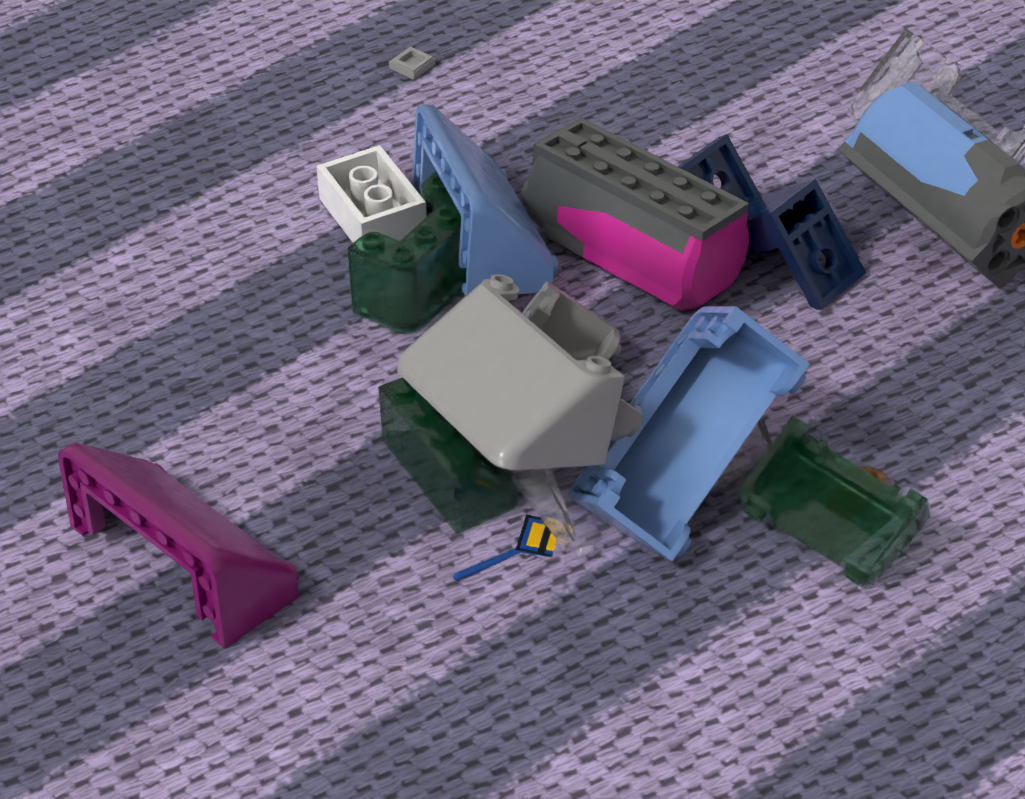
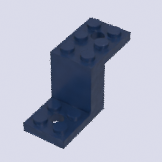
M728 134L716 138L677 166L713 185L715 174L721 181L720 189L749 203L747 216L749 247L746 257L779 248L810 307L816 310L823 308L866 274L863 265L816 179L760 195ZM820 252L826 258L825 269L819 261Z

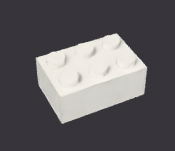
M380 145L316 166L319 199L363 257L428 235L426 201Z

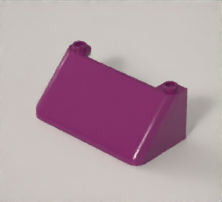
M76 442L59 451L58 461L70 526L82 536L87 533L94 535L106 527L103 512L109 510L191 573L196 615L201 620L208 617L212 621L217 632L211 635V637L223 648L226 649L299 597L297 583L299 575L290 562L282 561L169 476L161 465Z

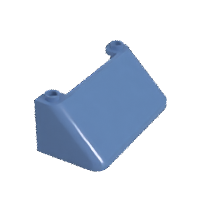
M434 105L417 106L412 185L425 201L430 199V195L449 194L461 215L458 265L460 268H467L466 283L462 284V291L465 296L483 280L490 279L492 275L496 274L512 278L513 283L520 289L519 294L538 293L546 281L552 284L553 277H556L558 274L557 258L555 255L550 254L545 242L507 180L505 170L501 169L494 159Z
M704 306L700 308L684 326L631 401L640 406L643 413V421L638 431L632 437L626 436L621 440L610 441L605 465L585 466L572 485L568 497L582 508L664 559L673 561L675 557L679 558L686 552L692 541L689 537L691 528L686 525L774 398L785 395L788 392L793 394L802 386L806 379L804 372L810 363L737 306Z

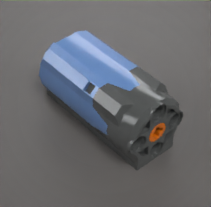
M915 81L906 82L874 100L859 119L855 130L837 150L869 180L999 289L1006 286L1017 272L1025 267V167Z

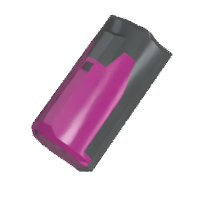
M581 117L534 143L533 166L527 181L521 189L520 197L521 201L526 204L527 214L531 220L545 229L546 235L551 241L679 311L697 309L717 294L730 288L736 280L745 262L749 247V231L747 226L748 202Z

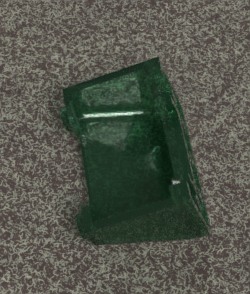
M792 415L738 491L739 498L744 503L742 510L758 522L766 519L845 569L842 572L843 575L858 586L863 587L866 582L874 585L930 518L928 499L913 489H910L906 496H902L901 487L896 484L890 487L830 450L825 440L820 438L817 441L813 436L807 434L810 428L809 425Z

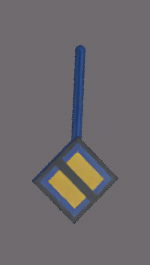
M526 514L516 548L453 575L454 580L458 581L519 553L552 557L561 522Z

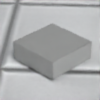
M411 46L389 61L390 69L413 80L436 65L434 57Z

